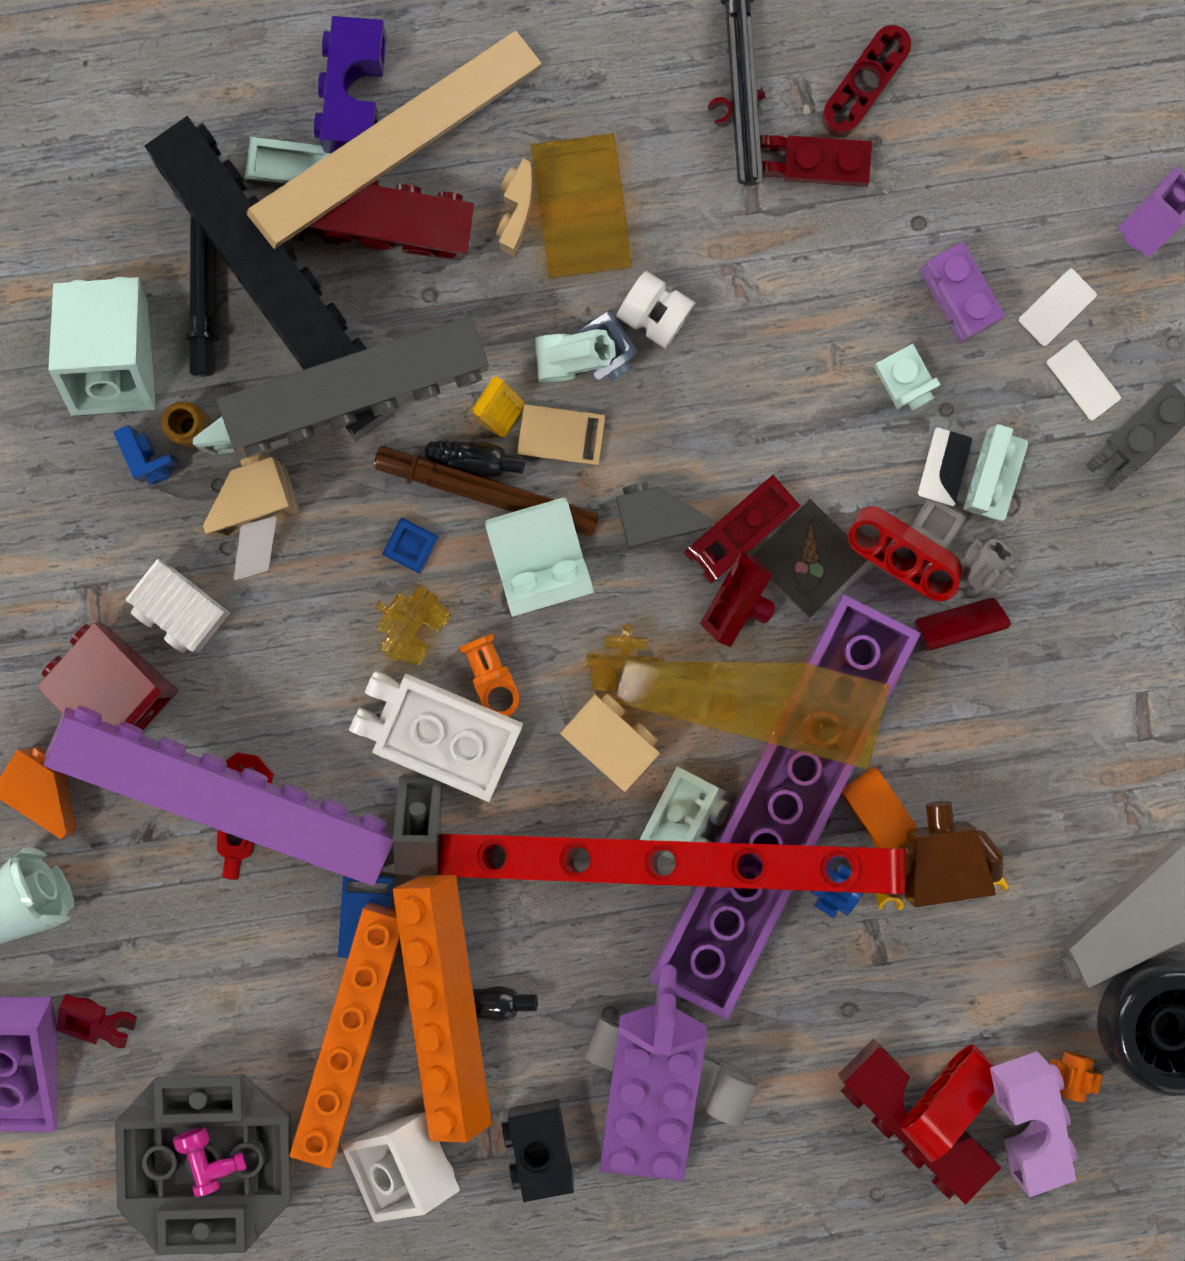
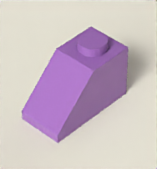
M1178 166L1173 168L1118 228L1124 234L1128 245L1137 251H1142L1148 258L1185 223V173Z

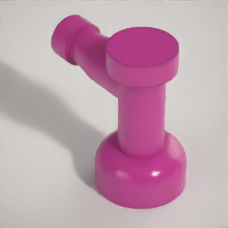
M207 1127L195 1128L173 1138L177 1152L187 1154L196 1184L192 1187L195 1197H201L217 1191L220 1188L218 1179L226 1177L237 1170L240 1172L247 1169L243 1153L236 1154L233 1158L221 1159L208 1164L204 1147L209 1143Z

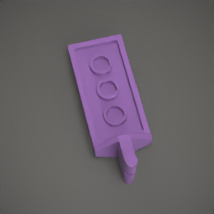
M664 965L660 969L655 1005L621 1015L619 1018L599 1171L684 1181L707 1039V1026L676 1009L677 970L672 965Z

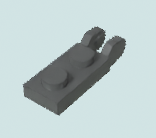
M1171 381L1166 383L1105 441L1107 444L1086 466L1094 472L1096 469L1103 467L1116 452L1125 463L1107 478L1104 485L1110 491L1117 488L1134 471L1139 470L1185 426V396Z

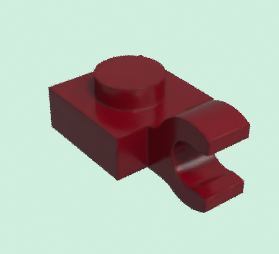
M65 994L58 1010L56 1031L95 1045L99 1039H102L113 1047L125 1048L128 1034L119 1032L117 1028L123 1027L133 1031L136 1026L137 1017L125 1011L105 1015L106 1007L98 1005L93 1000Z

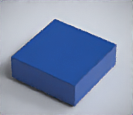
M401 517L382 555L421 574L439 536Z

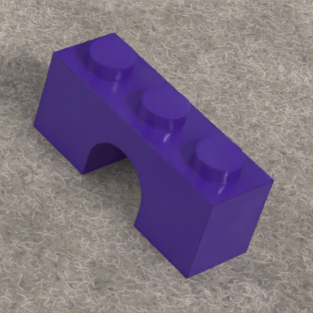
M332 16L331 30L323 32L322 55L323 57H328L326 72H320L318 78L319 98H324L322 113L316 112L314 137L315 139H320L324 153H333L379 122L375 102L356 100L348 95V91L352 83L361 77H383L387 41L383 20Z

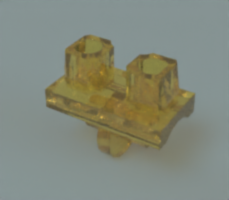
M421 585L417 586L410 599L398 592L390 606L378 600L375 608L384 613L376 628L387 634L379 649L396 662L401 658L404 661L420 665L430 646L414 636L422 622L439 632L445 626L451 613L437 601L438 596Z
M623 624L622 636L605 635V648L621 649V655L587 653V666H591L590 676L593 690L615 691L616 668L633 669L632 692L655 693L659 670L664 671V658L630 656V649L647 650V638L631 637V624Z

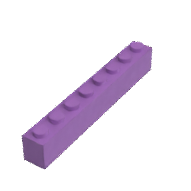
M77 706L75 711L65 707L46 751L44 767L368 885H375L393 844V836L389 828L386 827L387 822L368 813H364L362 818L347 812L348 808L345 805L331 799H324L323 803L307 797L308 793L305 790L291 784H284L283 788L267 782L268 778L265 775L251 769H244L241 773L227 768L228 763L217 756L203 753L202 757L187 753L185 752L186 747L183 744L172 739L161 738V741L158 742L143 736L145 732L132 724L120 722L118 726L107 723L101 720L103 716L92 709Z

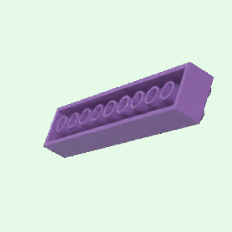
M844 594L837 596L714 842L815 846L921 634L920 632ZM751 854L745 858L742 865L744 874L750 879H755L760 875L763 864L759 856ZM692 886L648 972L649 981L658 985L661 967L672 965L677 970L676 995L728 1020L792 890Z

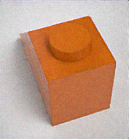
M35 746L33 750L31 748L18 749L0 776V800L61 840L73 836L77 827L66 774L44 767L46 750Z

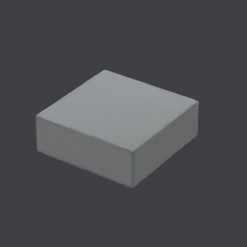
M927 499L910 527L943 548L948 549L968 516L950 505Z

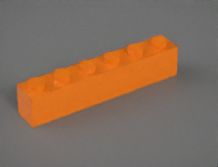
M456 875L419 876L393 888V896L429 1140L467 1143L492 1125L457 877Z

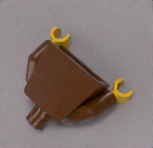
M935 801L927 803L928 827L908 830L906 841L898 847V849H906L905 899L916 908L996 895L994 887L996 884L999 885L1002 891L1007 890L1008 885L1003 878V854L984 831L977 830L966 821L954 822L952 802ZM875 893L879 910H883V905L888 901H894L896 910L903 909L902 894Z

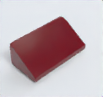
M988 598L915 620L916 630L921 633L919 640L922 649L930 651L1008 629L1011 626V622L999 602L995 598Z

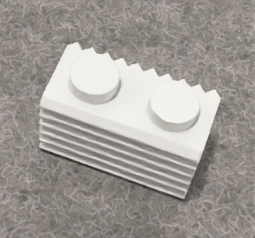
M159 559L155 561L125 599L134 606L130 613L150 628L154 623L160 626L161 629L167 632L164 640L183 654L187 649L191 652H200L230 614L228 610L171 565Z

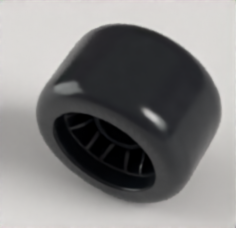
M1168 958L1147 959L1117 974L1108 984L1098 1007L1097 1028L1103 1049L1112 1063L1138 1085L1162 1095L1185 1096V963ZM1168 1012L1169 1023L1167 1027L1161 1031H1155L1158 1019Z

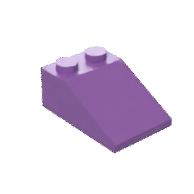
M0 997V1131L55 1132L57 1129L58 1031H56L52 997Z

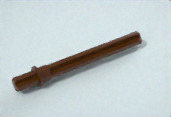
M380 446L374 459V468L376 470L407 479L406 484L411 485L414 481L510 512L556 500L420 457L421 453L417 451L412 455L387 446ZM569 504L576 532L591 536L596 528L598 514L594 511Z

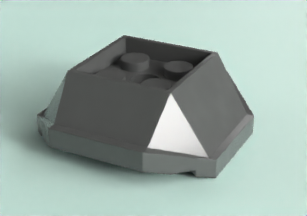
M244 1074L156 1077L115 1121L117 1208L131 1225L147 1239L146 1242L157 1255L245 1253L293 1199L292 1158L289 1157L291 1152L290 1112ZM207 1127L209 1143L204 1149L209 1150L214 1155L215 1161L233 1158L234 1155L243 1153L247 1169L240 1172L237 1170L226 1177L218 1179L220 1188L217 1191L201 1197H195L192 1187L196 1184L187 1154L177 1152L173 1138L195 1128Z

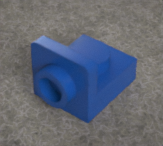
M130 425L113 432L134 479L142 483L148 481L149 485H154L172 477L171 470L180 466L178 459L171 454L151 461L149 457L154 456L155 452L145 432L139 434Z

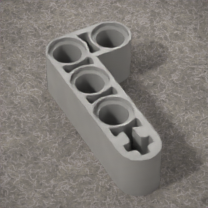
M599 1017L585 1054L586 1060L604 1069L613 1070L619 1021L607 1017ZM704 1054L696 1103L705 1106L706 1112L710 1116L724 1123L742 1127L758 1083L755 1076L749 1071Z

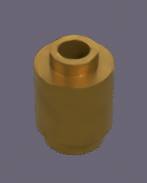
M186 401L171 404L163 413L161 420L162 429L166 437L185 448H197L193 445V438L212 424L210 417L204 410ZM194 420L191 430L185 433L184 426L186 422Z

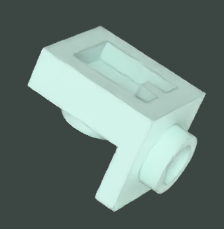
M913 343L874 365L897 410L909 405L913 411L935 398L931 391L941 385L937 377L931 378Z

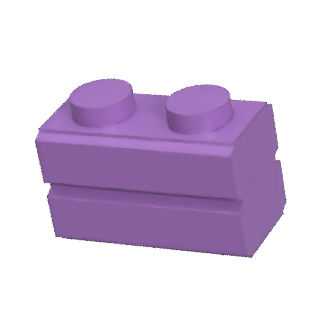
M964 241L927 261L919 270L947 322L953 323L951 329L960 344L992 327L1005 317L1003 310Z

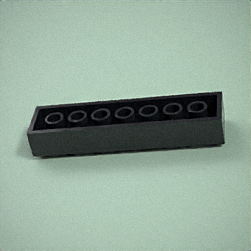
M187 115L144 145L155 167L303 370L367 349L358 337L351 341L346 335L345 331L348 330L347 322L335 304L331 302L325 306L320 299L323 295L320 290L321 286L308 267L305 266L299 270L294 262L298 259L294 254L296 251L291 243L287 240L274 249L248 217V209L258 203L259 199L255 195L248 199L243 193L247 188L243 184L242 176L229 159L223 163L218 157L222 154L217 148L218 144L203 123L195 126ZM372 409L356 414L357 422L345 426L353 439L358 441L397 413V409L377 416L373 415Z

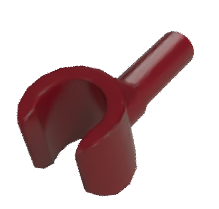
M762 88L757 90L758 102L766 98ZM724 97L714 98L708 105L709 111L719 106L728 108L726 116L715 120L714 123L721 127L727 126L733 120L732 101L729 102Z

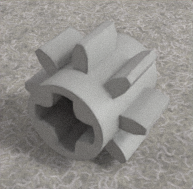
M976 539L964 553L966 556L962 559L961 564L966 568L963 570V575L974 588L987 591L994 585L1001 591L1013 578L1012 573L1016 570V566L1012 564L1014 555L1011 549L1003 542L990 539L983 545Z

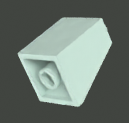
M115 277L107 280H73L65 283H53L48 370L71 416L155 410L149 306L139 277Z

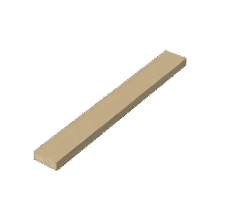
M514 31L250 207L247 212L248 217L271 246L276 249L537 72L542 63L518 32Z

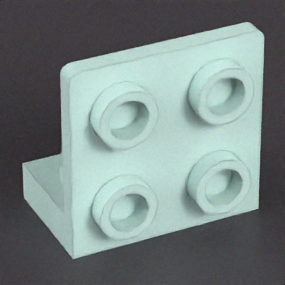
M566 498L556 499L485 521L486 531L512 617L594 593Z

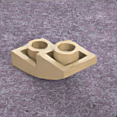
M524 158L518 169L514 167L509 169L501 185V190L505 191L503 195L505 205L515 211L513 214L505 213L497 228L496 235L500 236L498 241L500 250L513 257H516L525 236L533 200L531 162Z

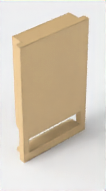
M524 404L517 455L599 466L605 415ZM588 418L599 419L593 460L583 459Z

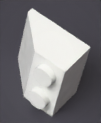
M425 1112L400 1117L341 1144L374 1222L425 1215L460 1191L454 1177L453 1167L447 1160L440 1142L429 1140Z

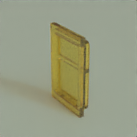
M614 133L531 144L549 279L581 274L592 275L596 272L632 268Z

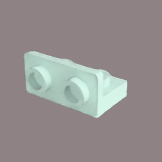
M996 424L987 429L963 507L964 511L997 521L1005 520L1028 447L1027 440L1012 436V428Z
M677 766L640 840L711 842L710 839L715 829L726 820L730 812L731 804L729 802L732 798V793ZM669 851L661 854L675 862L673 854Z

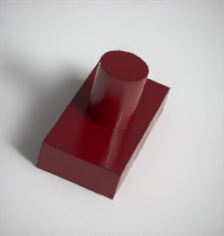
M740 552L701 620L700 625L718 643L731 647L748 618L760 623H767L773 616L775 605L771 599L763 597L761 594L773 574L755 557Z

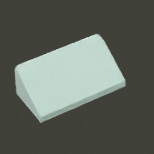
M222 416L193 438V445L210 455L236 453L233 450Z

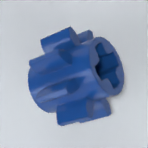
M841 863L836 871L832 868L829 869L831 877L839 883L846 881L852 870ZM810 891L811 894L818 897L814 906L832 918L836 916L838 911L848 916L863 894Z

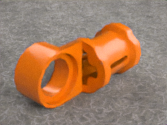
M494 633L460 646V653L466 654L475 678L472 682L482 706L505 716L513 714L519 706L520 695L508 666H502L493 644L496 639ZM480 650L483 652V655H484V657H485V660H486V662H487V664H488V667H489L488 670L486 669V667H485V665H484V662H483L482 657H481V655H480ZM499 686L506 687L513 695V703L505 711H497L489 704L490 692Z

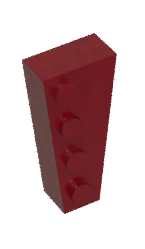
M376 180L290 239L304 241L305 233L318 234V237L323 239L324 244L340 246L342 243H351L353 239H359L362 246L379 251L394 250L395 244L403 245L402 252L405 254L460 261L468 254L474 203L463 201L462 195L453 192H438V196L421 194L422 189L414 185L397 184L396 189L379 186V180Z

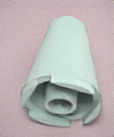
M33 847L22 848L0 868V944L61 926L72 917L67 916L68 911L74 908V898L70 885L57 865L50 869L42 860L48 855Z

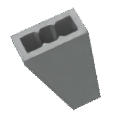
M1177 839L1169 843L1060 943L1065 953V956L1061 957L1060 960L1072 981L1077 979L1080 983L1090 988L1185 941V841Z

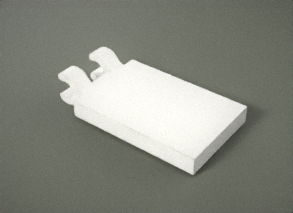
M374 671L364 693L386 701L380 718L368 710L359 708L349 731L376 741L372 751L373 754L490 802L523 723L405 673L401 684H399L390 676Z

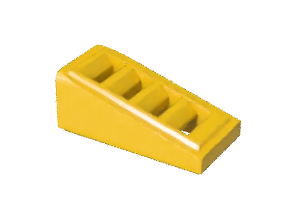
M496 376L491 379L472 408V413L477 423L503 438L508 434L522 413L524 402L504 380Z

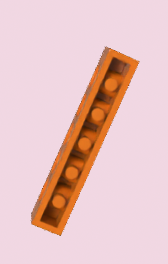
M367 902L362 909L289 1155L291 1158L331 1169L335 1161L400 945L396 909Z

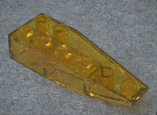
M626 661L615 701L618 704L868 770L890 685L807 663Z

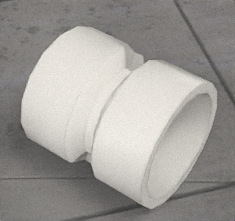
M645 270L628 293L616 317L635 330L644 327L647 338L667 349L687 320L696 302L677 290L670 293L667 292L666 283ZM661 302L668 308L658 322L651 315Z

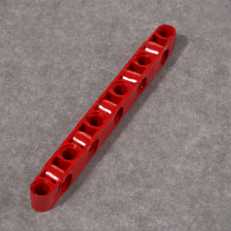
M440 834L438 875H456V877L905 894L906 849ZM501 846L506 852V861L501 868L497 869L492 863L491 856L495 848ZM584 848L590 856V863L586 870L579 872L574 866L573 859L576 852ZM669 851L673 854L676 864L672 873L664 876L658 870L657 861L662 853ZM751 854L759 856L763 864L762 872L755 879L748 878L742 868L743 861ZM838 857H845L851 864L852 872L846 881L839 883L831 877L829 869L833 860Z

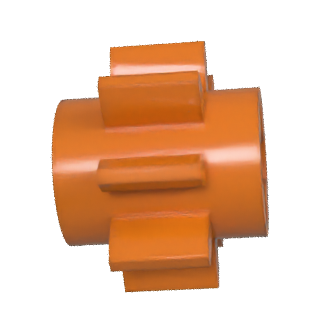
M1064 1051L1063 1058L1060 1061L1051 1058L1050 1065H1056L1063 1078L1064 1089L1060 1090L1061 1097L1077 1102H1085L1087 1094L1099 1095L1104 1075L1100 1074L1098 1070H1094L1095 1059L1071 1051Z

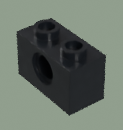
M559 1099L509 1108L508 1121L502 1122L501 1125L505 1147H513L516 1163L509 1164L513 1190L521 1189L523 1202L574 1193V1177ZM533 1142H540L548 1148L549 1153L542 1159H533L528 1156L525 1149Z

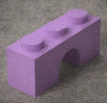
M1036 1051L991 1067L990 1071L997 1105L1014 1125L1031 1120L1028 1127L1022 1133L1004 1140L1011 1176L1029 1198L1076 1181L1073 1162L1077 1161V1153L1072 1141L1068 1137L1067 1126L1071 1125L1068 1110L1061 1100L1060 1090L1064 1089V1082L1057 1066L1054 1064L1050 1065Z

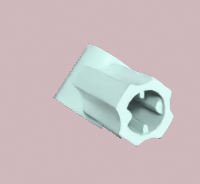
M595 329L573 335L552 334L535 338L539 382L573 380L576 378L577 373L609 367L610 361L616 356L615 343L610 339L606 330Z

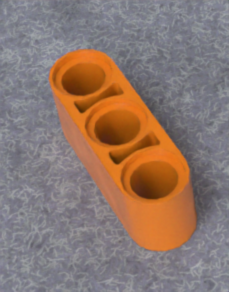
M875 766L844 786L841 792L842 797L877 848L898 849L899 845L906 841L908 830L918 828Z

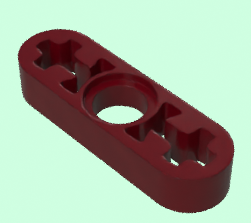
M888 25L881 28L826 103L822 113L823 126L830 134L843 137L854 132L894 77L911 49V38L905 29L897 25ZM893 38L899 42L897 50L900 54L893 51L882 66L877 62L885 47L882 40L889 43ZM863 70L871 71L878 79L877 88L870 92L861 91L855 84V75ZM851 96L856 100L848 115L852 122L843 120L840 124L834 121L836 113L832 109L835 108L840 111Z

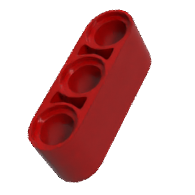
M867 506L856 513L848 533V542L856 553L929 599L947 601L956 595L962 577V564L957 556L879 507ZM862 525L875 526L880 535L868 537L861 532L859 527ZM906 547L911 549L916 557L910 560L903 559L897 555L895 550ZM943 570L949 573L952 579L947 582H940L934 579L931 573Z
M975 1044L966 1046L950 1060L900 1124V1129L930 1162L939 1159L954 1146L995 1092L990 1068L994 1065Z

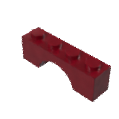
M874 1038L838 1074L845 1084L840 1090L845 1097L858 1109L865 1104L875 1114L871 1122L888 1139L895 1134L906 1145L901 1152L918 1169L925 1164L936 1175L931 1180L932 1183L949 1200L956 1195L966 1205L1001 1169L996 1160L966 1130L954 1146L939 1159L930 1162L900 1129V1124L906 1117L904 1093L910 1076Z

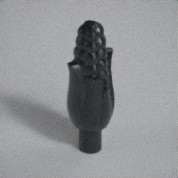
M439 440L436 442L431 441L425 447V455L429 459L442 462L451 468L466 470L485 477L500 476L502 471L523 474L525 468V457L508 455L505 453V449L492 443L450 442L448 440L443 442Z
M503 986L473 990L477 1018L503 1021L515 1017L517 1012L538 1010L537 994H517L515 990Z

